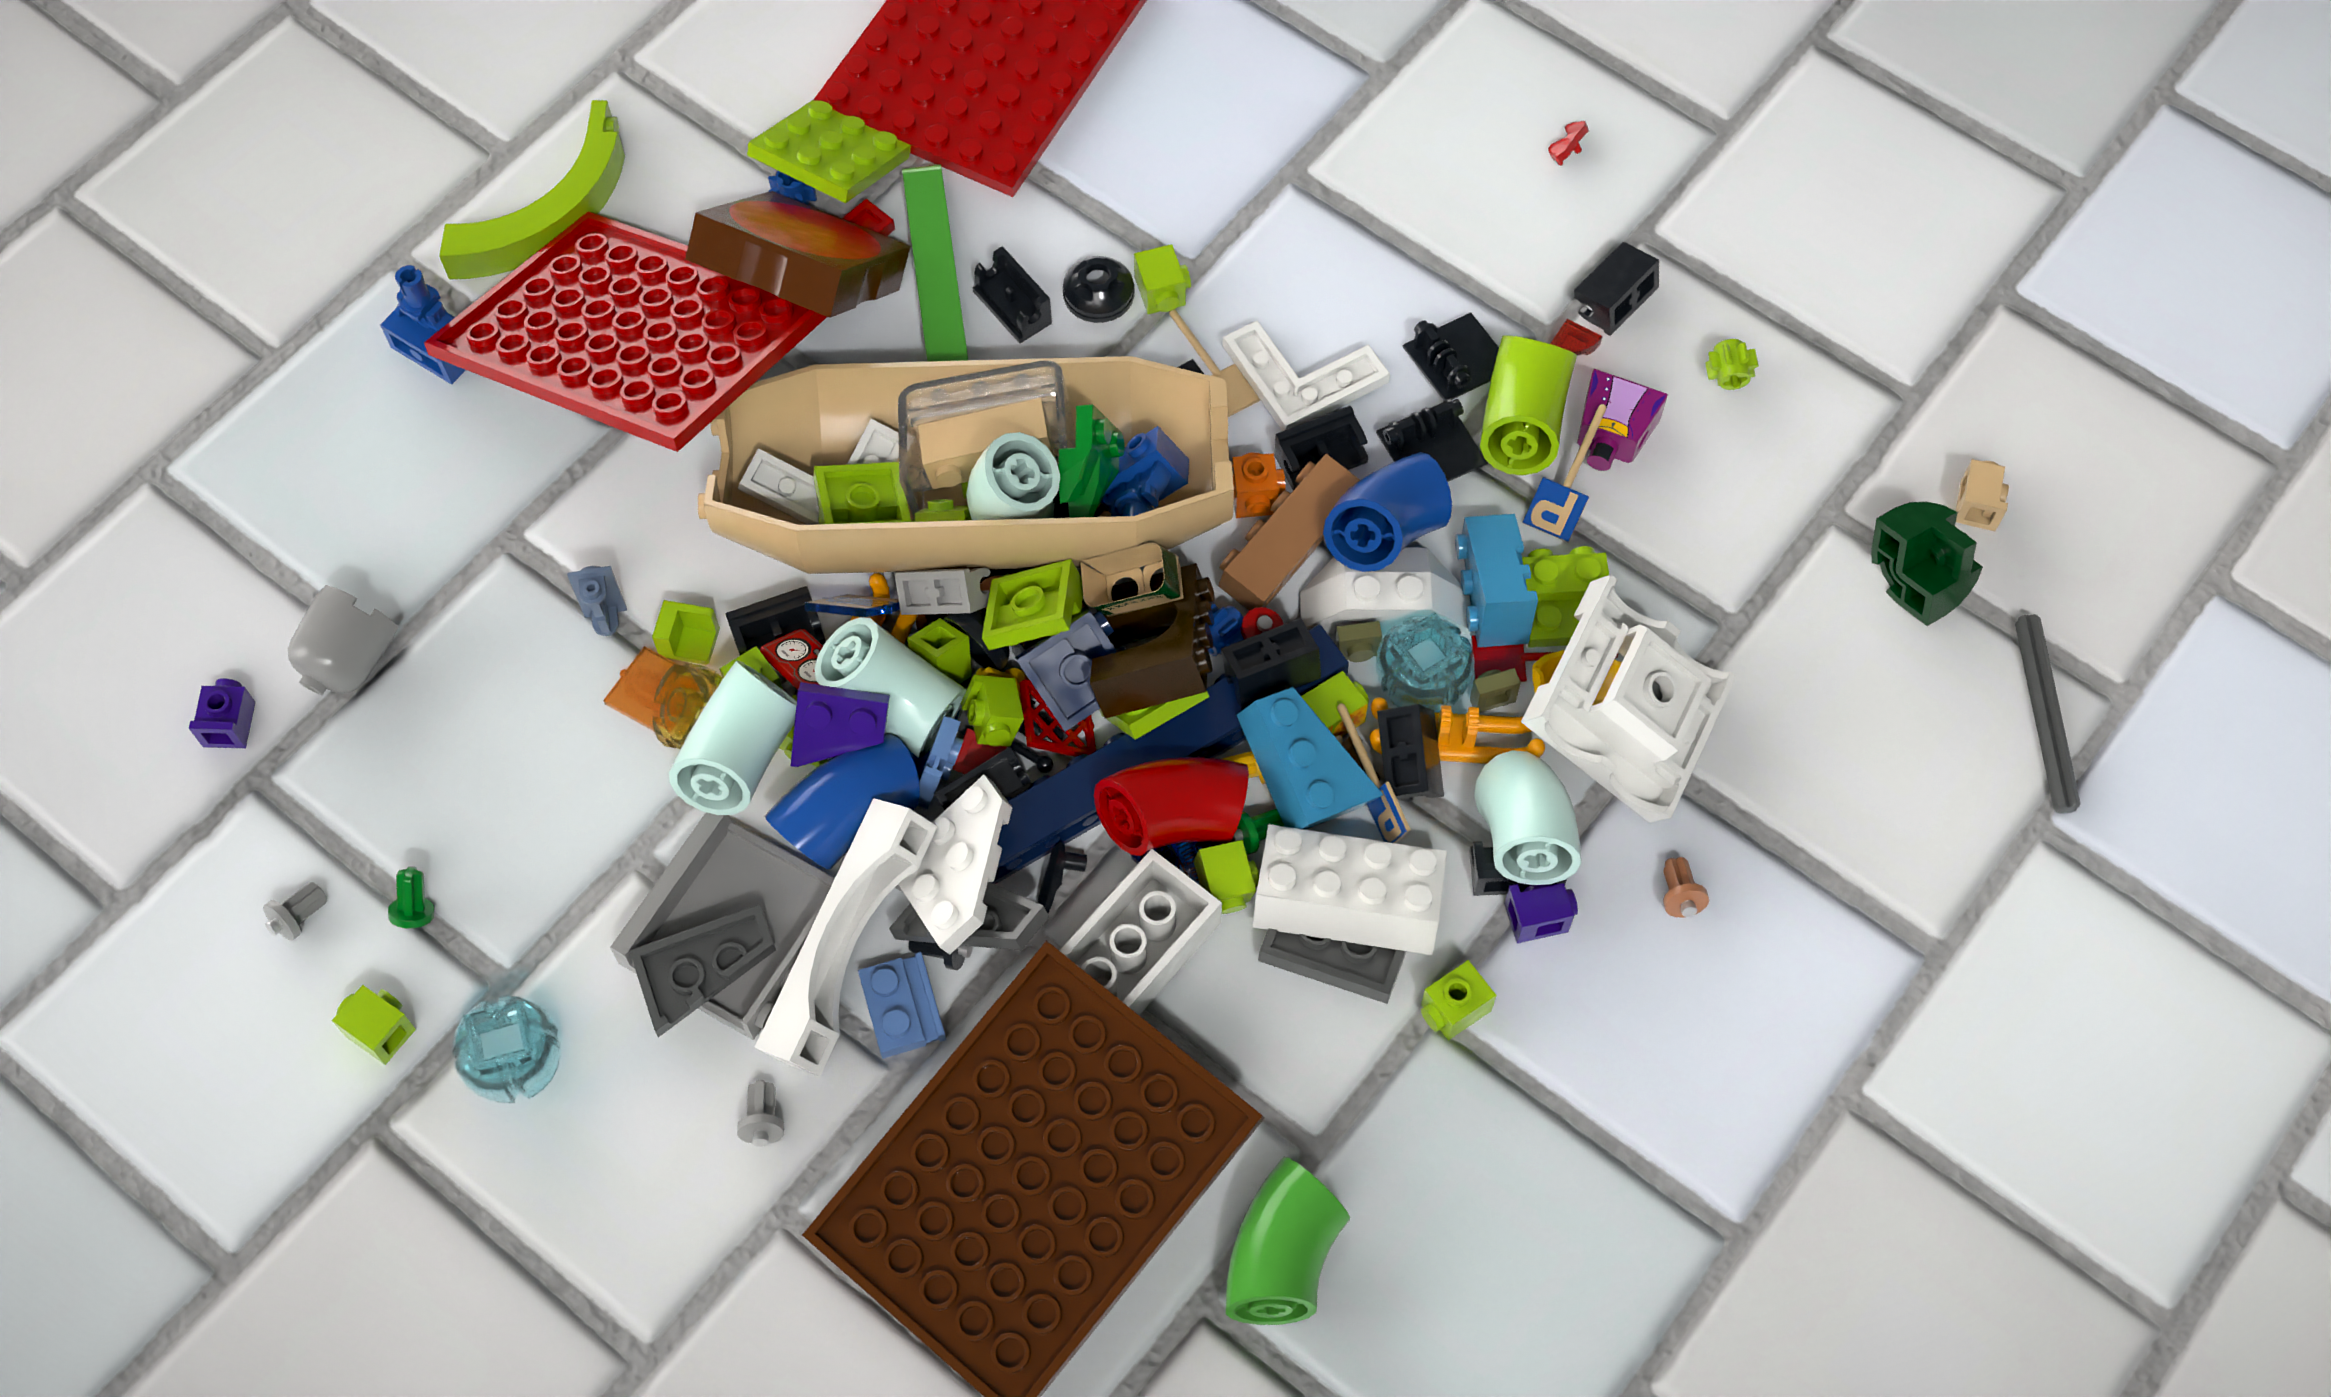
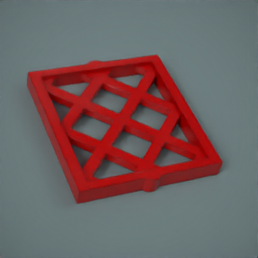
M1024 679L1019 683L1027 747L1074 757L1081 754L1090 755L1096 751L1093 730L1095 726L1092 722V715L1079 722V726L1074 731L1071 729L1067 730L1065 733L1068 737L1062 742L1052 730L1057 725L1062 730L1063 728L1031 681ZM1030 694L1039 703L1034 710L1031 707ZM1043 708L1054 720L1049 725L1038 715ZM1033 720L1043 730L1038 736L1034 733ZM1082 730L1085 732L1087 747L1077 737ZM1047 735L1052 740V742L1044 741L1042 739ZM1073 741L1078 748L1067 745Z

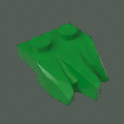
M1093 404L1076 406L1075 448L1059 449L1060 503L1068 502L1069 518L1094 517L1104 494L1119 472V457H1123L1125 451L1122 432Z

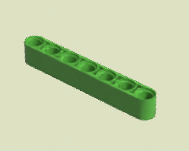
M941 164L902 169L927 361L968 360Z

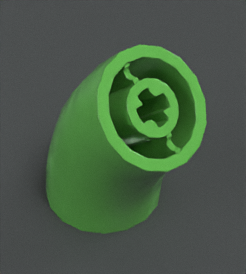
M1283 1157L1267 1176L1253 1198L1239 1228L1231 1255L1226 1289V1315L1232 1320L1256 1325H1281L1299 1322L1316 1314L1317 1290L1324 1262L1339 1233L1350 1221L1348 1212L1339 1200L1316 1177L1289 1157Z

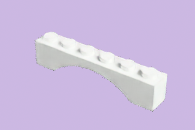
M873 798L754 1048L788 1065L816 1076H821L840 1035L838 1015L840 991L846 966L855 943L867 921L883 899L904 878L919 868L938 826L910 808Z

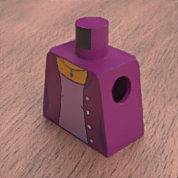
M1594 369L1586 395L1577 441L1579 446L1583 442L1599 405L1604 404L1606 411L1588 448L1591 451L1588 455L1587 463L1596 470L1607 471L1611 468L1614 459L1626 463L1633 462L1659 423L1668 394Z

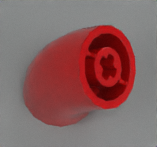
M1203 757L1167 758L1145 762L1123 769L1099 781L1094 791L1095 808L1110 838L1130 855L1141 856L1151 849L1180 842L1197 841L1226 844L1232 840L1242 816L1248 788V765L1224 759Z

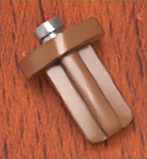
M1684 857L1667 859L1663 870L1669 891L1663 898L1665 911L1670 916L1682 918L1700 913L1709 903L1707 890L1702 885L1694 882L1689 863Z

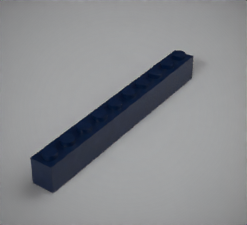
M1321 624L1308 630L1319 647L1321 679L1296 688L1295 690L1300 696L1341 671H1344L1346 675L1348 674L1349 662ZM1223 673L1215 680L1213 685L1207 688L1209 698L1136 740L1128 734L1118 733L1108 739L1101 749L1090 755L1081 754L1067 764L1064 770L1053 776L1045 775L1038 778L1029 786L1027 791L1014 798L1006 797V800L1012 807L1009 823L1001 827L997 845L1002 848L994 882L990 883L997 884L1051 853L1054 846L1060 841L1065 845L1100 825L1101 821L1095 808L1094 791L1096 784L1102 779L1123 769L1155 760L1180 757L1216 758L1247 740L1236 716L1244 709L1240 708L1236 700L1234 683L1228 684L1226 675Z

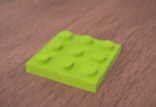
M812 100L749 141L747 156L839 201L847 203L909 159L911 145L898 140L890 132H880L866 126L861 118L845 116L833 110L832 106L827 102Z

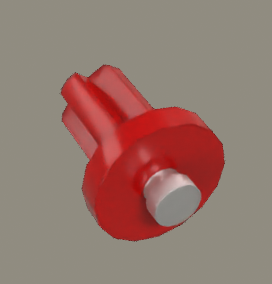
M1265 607L1254 608L1244 616L1240 627L1241 634L1245 640L1284 625L1279 614L1272 609Z

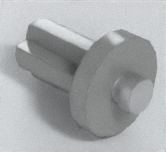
M311 882L282 904L275 900L269 901L263 907L264 913L269 920L265 923L268 931L273 935L280 933L291 941L296 939L301 934L299 924L326 904L327 898L324 891L314 882Z
M757 1080L754 1084L749 1085L747 1116L742 1118L737 1125V1136L741 1140L758 1147L776 1142L784 1136V1122L775 1116V1086L773 1083H768L764 1080Z

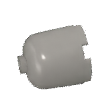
M325 585L316 594L288 646L289 661L292 667L303 676L299 683L319 695H323L326 689L336 693H350L359 689L394 639V634L398 629V626L379 610L374 609L372 614L369 615L353 606L358 598L328 585Z

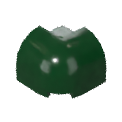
M1927 501L1909 502L1895 507L1876 518L1871 548L1872 563L1880 564L1882 573L1891 586L1887 589L1886 593L1898 605L1923 624L1929 626L1949 614L1962 603L1977 583L1983 566L1973 560L1977 542L1965 532L1955 527L1958 512L1937 503Z

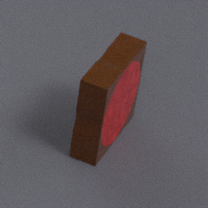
M769 191L696 212L685 259L735 280L761 288L777 297L831 318L856 308L862 302L877 300L899 291L911 246L779 193Z

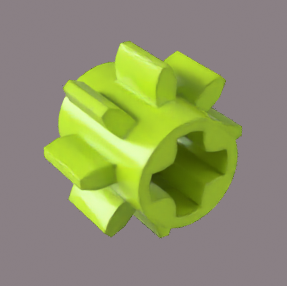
M1739 339L1723 340L1714 346L1713 351L1708 353L1709 361L1705 362L1708 379H1717L1718 386H1721L1723 389H1740L1750 382L1751 377L1756 376L1754 368L1759 367L1756 350H1747L1746 343Z

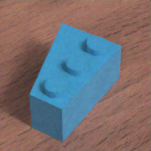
M1515 514L1465 517L1462 534H1456L1455 550L1457 559H1464L1465 570H1461L1463 595H1470L1471 606H1467L1466 609L1468 631H1475L1478 647L1529 644L1538 597L1536 591L1527 590L1526 579L1531 578L1529 564L1523 565L1521 553L1524 552V545Z
M1293 687L1256 700L1236 715L1285 827L1307 830L1362 808L1383 796V793Z

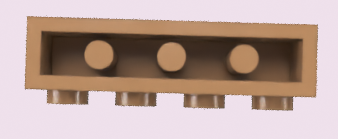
M1325 454L1316 465L1310 461L1303 468L1295 480L1299 485L1291 494L1287 490L1283 491L1270 509L1274 512L1266 523L1259 519L1245 537L1248 541L1246 546L1240 552L1234 548L1221 563L1219 568L1223 571L1218 587L1247 610L1267 607L1324 540L1325 519L1340 497L1350 487L1360 481L1359 478L1328 454Z

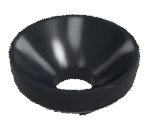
M1093 256L1078 261L1068 270L1063 281V299L1066 307L1076 317L1092 323L1109 322L1121 317L1131 307L1135 297L1134 282L1130 271L1121 262L1109 257ZM1094 270L1105 271L1110 276L1102 284H1093L1086 277Z
M982 608L973 613L948 614L944 617L943 620L969 637L970 657L985 669L991 667L999 671L1004 670L1009 663V646L988 650L982 640L987 609Z

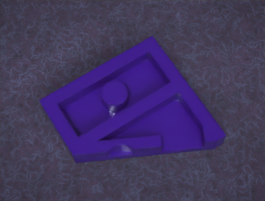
M801 682L797 696L790 766L799 767L842 755L849 751H856L883 743L886 733L890 695Z

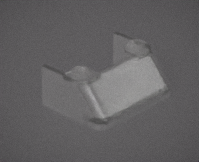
M1043 360L920 382L908 386L901 392L898 398L899 482L914 519L915 512L924 509V491L933 490L922 463L918 425L1042 398L1050 423L1057 465H1059V449L1075 448L1076 433L1066 382L1062 369L1057 363Z

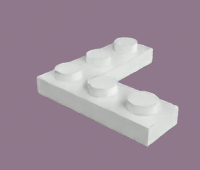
M1258 320L1223 337V348L1282 431L1324 416L1389 383V371L1369 344L1299 379Z
M870 419L847 465L897 462L908 437ZM758 448L739 483L738 490L807 525L819 524V506L813 476Z

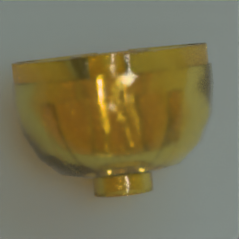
M684 662L685 665L675 664L662 677L654 698V703L661 704L660 718L653 717V728L657 739L664 746L681 749L702 710L723 680L715 670L706 666Z

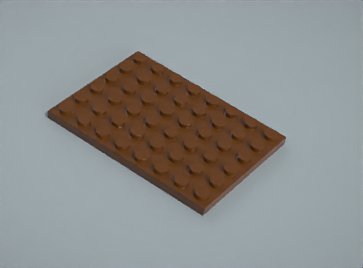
M1046 940L805 1230L802 1236L984 1397H1041L1265 1118Z

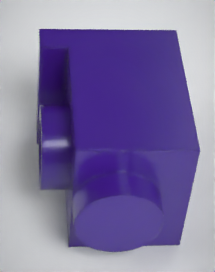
M222 678L216 680L215 686H201L194 721H190L189 730L202 747L246 749L256 702L247 689L240 682L233 679Z
M1564 883L1552 886L1550 884L1531 885L1524 892H1520L1518 884L1512 885L1508 888L1504 902L1517 944L1568 933L1574 915L1578 914L1575 894L1572 889H1566Z

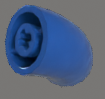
M1419 452L1393 462L1364 477L1340 497L1325 519L1323 535L1328 550L1343 565L1362 572L1378 571L1392 564L1399 553L1411 542L1427 533L1447 526L1451 518L1452 499L1446 476L1436 460L1429 454Z
M885 734L884 742L881 744L846 752L818 766L784 794L767 812L765 818L779 834L799 851L820 866L831 870L848 852L873 798L907 807L913 811L916 809L920 797V788L915 763L909 750L899 738L892 734Z

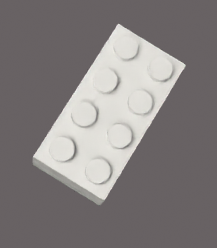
M1268 824L1256 892L1253 928L1266 930L1270 928L1276 929L1279 932L1298 935L1305 934L1311 937L1330 938L1331 940L1432 955L1439 924L1447 851Z
M1151 849L1059 951L1140 1015L1220 925L1222 902Z

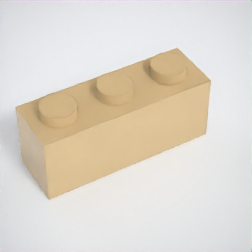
M1042 398L918 425L922 463L932 489L953 487L960 483L968 482L971 470L984 450L994 440L1006 433L1021 432L1037 438L1048 447L1055 458L1050 423Z

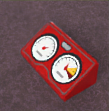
M805 629L793 631L761 646L760 652L765 659L797 690L801 682L820 685L815 679L814 668L823 645Z

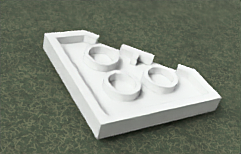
M984 774L932 822L938 827L919 868L898 884L938 946L949 955L984 923L988 906L983 903L987 882H994L1002 848L997 845L1001 827L1009 823L1012 811L1011 805L995 783Z

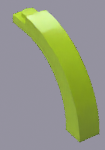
M592 100L586 137L580 154L565 177L548 193L530 205L499 218L473 223H445L439 257L449 280L487 277L515 270L586 212L599 214L617 185L625 159L619 137L618 119L611 115L607 100Z

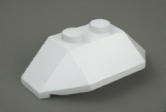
M1404 548L1392 564L1381 570L1369 572L1350 569L1333 557L1300 592V618L1308 630L1321 624L1327 634H1336L1337 626L1379 621L1382 634H1471L1468 631L1466 609L1467 606H1470V596L1463 595L1460 582L1428 548Z

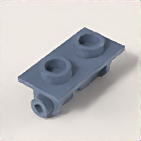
M588 566L580 571L567 573L585 618L592 617V625L595 632L601 636L613 635L619 626L618 612L627 611V606L611 566Z

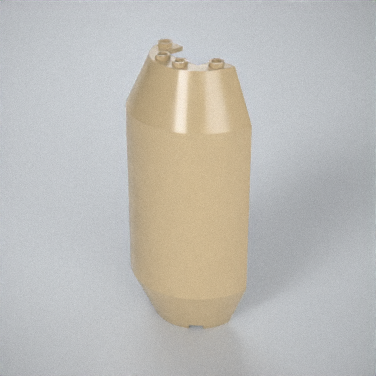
M1133 356L814 364L755 382L710 423L712 435L719 436L722 451L719 470H713L712 475H708L705 493L698 494L699 518L707 519L713 533L808 574L968 568L969 570L974 568H1037L1072 559L1076 567H1081L1080 562L1092 567L1083 560L1147 543H1156L1166 550H1170L1232 520L1234 487L1232 461H1229L1227 383L1225 379ZM1036 398H1042L1050 423L1056 458H1059V449L1075 448L1076 406L1091 404L1122 432L1125 447L1137 434H1146L1159 426L1189 458L1188 484L1159 501V506L1154 508V510L1136 516L1111 517L1109 511H1104L1099 517L807 525L738 490L739 483L758 448L811 476L814 474V466L847 465L870 419H873L908 437L897 462H899L911 521L915 519V512L928 507L927 502L930 500L953 499L954 506L967 505V499L963 497L961 483L953 487L932 489L922 463L918 425Z

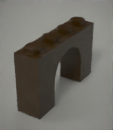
M1197 563L1180 567L1183 599L1112 617L1103 614L1114 630L1112 634L1107 636L1113 646L1162 634L1141 646L1092 659L1090 685L1105 719L1207 692V674L1213 671L1212 661L1208 649L1213 648V639L1209 626L1214 625V616L1210 603L1215 602V595L1209 577L1202 578ZM1163 572L1152 575L1150 580L1152 592L1162 586L1164 581ZM1135 580L1114 585L1111 591L1113 602L1137 596L1138 585Z

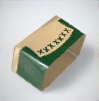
M1147 543L1083 560L1094 569L1080 562L1084 601L1097 611L1101 610L1108 617L1184 598L1179 556L1156 543ZM1163 568V584L1158 590L1152 592L1150 588L1151 577L1155 571ZM1124 577L1134 579L1138 585V595L1113 602L1111 591L1114 584Z

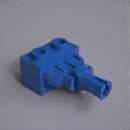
M412 265L403 266L395 274V280L400 287L396 297L399 303L396 309L380 326L392 349L452 385L465 372V369L429 356L424 342L455 317L447 313L442 302L439 301L441 297L437 289L425 284L419 269L416 270Z
M1159 426L1146 434H1137L1126 445L1123 457H1119V472L1100 503L1111 513V517L1136 516L1154 510V508L1159 506V501L1188 484L1189 458Z

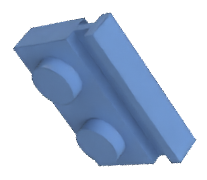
M947 716L943 717L919 780L920 797L917 805L928 810L940 778L946 781L949 779L963 743V739L956 737L961 723L958 720Z
M921 952L915 953L914 957L904 960L901 957L858 970L882 1059L925 1047L926 1043L946 1040Z

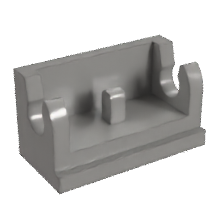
M988 568L895 572L901 615L973 613L985 608L988 604L990 591H981L980 580L982 577L989 576L991 572Z

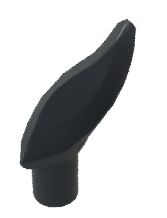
M1061 841L1051 851L1038 897V903L1045 907L1047 913L1051 909L1056 891L1062 884L1064 869L1085 872L1087 865V854L1065 852V845Z

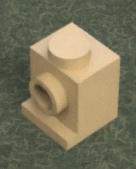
M1971 459L1960 482L1956 512H1958L1956 523L1996 531L2008 507V503L2005 502L2009 485L2003 483L2005 466H2001L1993 461Z

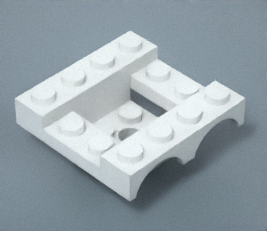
M1611 574L1590 582L1574 614L1579 623L1550 682L1538 686L1521 723L1642 818L1651 823L1672 817L1736 676L1731 671H1719L1704 666L1687 655L1677 641L1680 630L1671 622L1648 618L1628 607L1616 594L1614 586L1618 579ZM1617 653H1620L1624 659L1603 703L1592 705ZM1653 681L1660 686L1663 696L1661 702L1653 694Z

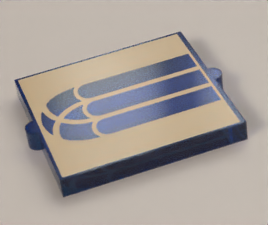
M846 594L805 602V611L871 617L900 611L899 599Z

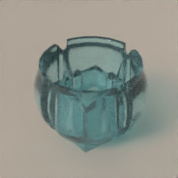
M1435 612L1430 615L1410 616L1403 621V625H1394L1383 637L1377 650L1376 673L1383 692L1389 690L1391 702L1397 707L1420 704L1434 710V712H1440L1441 705L1447 706L1448 702L1454 705L1464 695L1470 686L1474 674L1475 658L1469 640L1461 636L1460 628L1445 618L1439 617ZM1425 640H1430L1436 644L1446 658L1423 671L1408 650Z
M500 996L497 1003L491 1004L487 1000L483 1001L463 1016L464 1018L455 1031L452 1053L457 1059L455 1062L457 1074L475 1094L491 1101L515 1103V1098L518 1094H523L524 1097L529 1099L542 1091L553 1079L559 1065L561 1043L557 1038L558 1029L555 1022L547 1011L537 1003L518 996ZM519 1023L523 1049L485 1059L480 1035Z

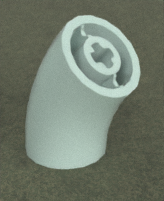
M1021 432L1006 433L994 440L984 450L970 473L966 496L971 519L1053 518L1055 508L1053 499L1059 491L1060 473L1057 461L1048 447L1037 438Z
M865 617L850 620L838 628L825 642L817 657L814 668L815 679L820 685L890 695L885 734H892L899 738L906 748L917 757H923L931 750L943 717L947 716L954 719L967 690L901 643L874 620Z
M736 660L702 710L669 771V781L675 793L687 804L703 812L715 815H734L744 811L751 802L772 758L795 724L797 701L768 678L745 663Z
M1511 750L1495 756L1483 767L1479 774L1474 794L1478 812L1487 822L1492 834L1495 868L1504 877L1517 883L1546 885L1566 880L1575 874L1581 865V851L1576 816L1565 786L1547 763L1527 751Z

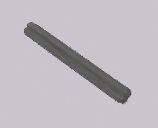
M2036 614L2022 615L2015 623L2053 808L2057 813H2072L2077 810L2081 803L2041 618Z

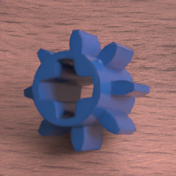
M777 171L776 176L768 177L771 188L769 191L779 193L806 205H809L810 201L817 200L815 188L780 171Z
M1215 604L1211 605L1214 625H1210L1209 628L1212 634L1213 648L1208 649V652L1212 656L1221 654V648L1244 640L1240 628L1244 617L1231 605L1221 609Z

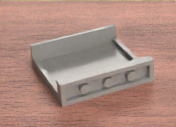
M706 812L620 932L610 949L618 964L636 973L629 950L760 904L776 951L698 1008L754 1040L759 1031L763 1030L835 878L733 823L730 815H715Z

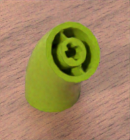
M1510 335L1502 336L1489 388L1480 441L1483 457L1491 466L1507 474L1528 475L1540 472L1549 467L1558 455L1565 403L1577 358L1575 353L1533 339Z

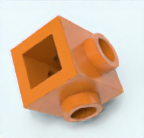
M1251 452L1243 456L1232 457L1236 518L1273 515L1274 512L1270 510L1273 503L1278 498V495L1286 490L1284 470L1276 469L1274 453L1260 454Z

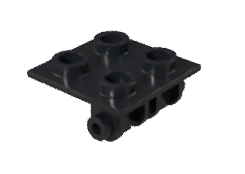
M1471 312L1439 328L1434 323H1428L1425 320L1421 321L1414 327V332L1416 333L1414 340L1403 344L1404 350L1443 400L1447 398L1453 400L1490 382L1499 350L1498 345Z
M1447 398L1443 400V403L1431 408L1426 407L1419 413L1414 412L1405 419L1398 422H1390L1388 426L1376 430V434L1394 462L1419 452L1429 454L1438 462L1446 476L1447 482L1488 465L1482 452L1459 418L1464 413V410L1458 399L1452 401Z

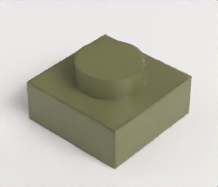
M1379 621L1337 626L1335 645L1347 660L1351 662H1364L1380 655L1382 632Z
M1515 668L1502 672L1500 670H1490L1475 679L1470 695L1472 707H1478L1480 713L1515 703L1521 684Z

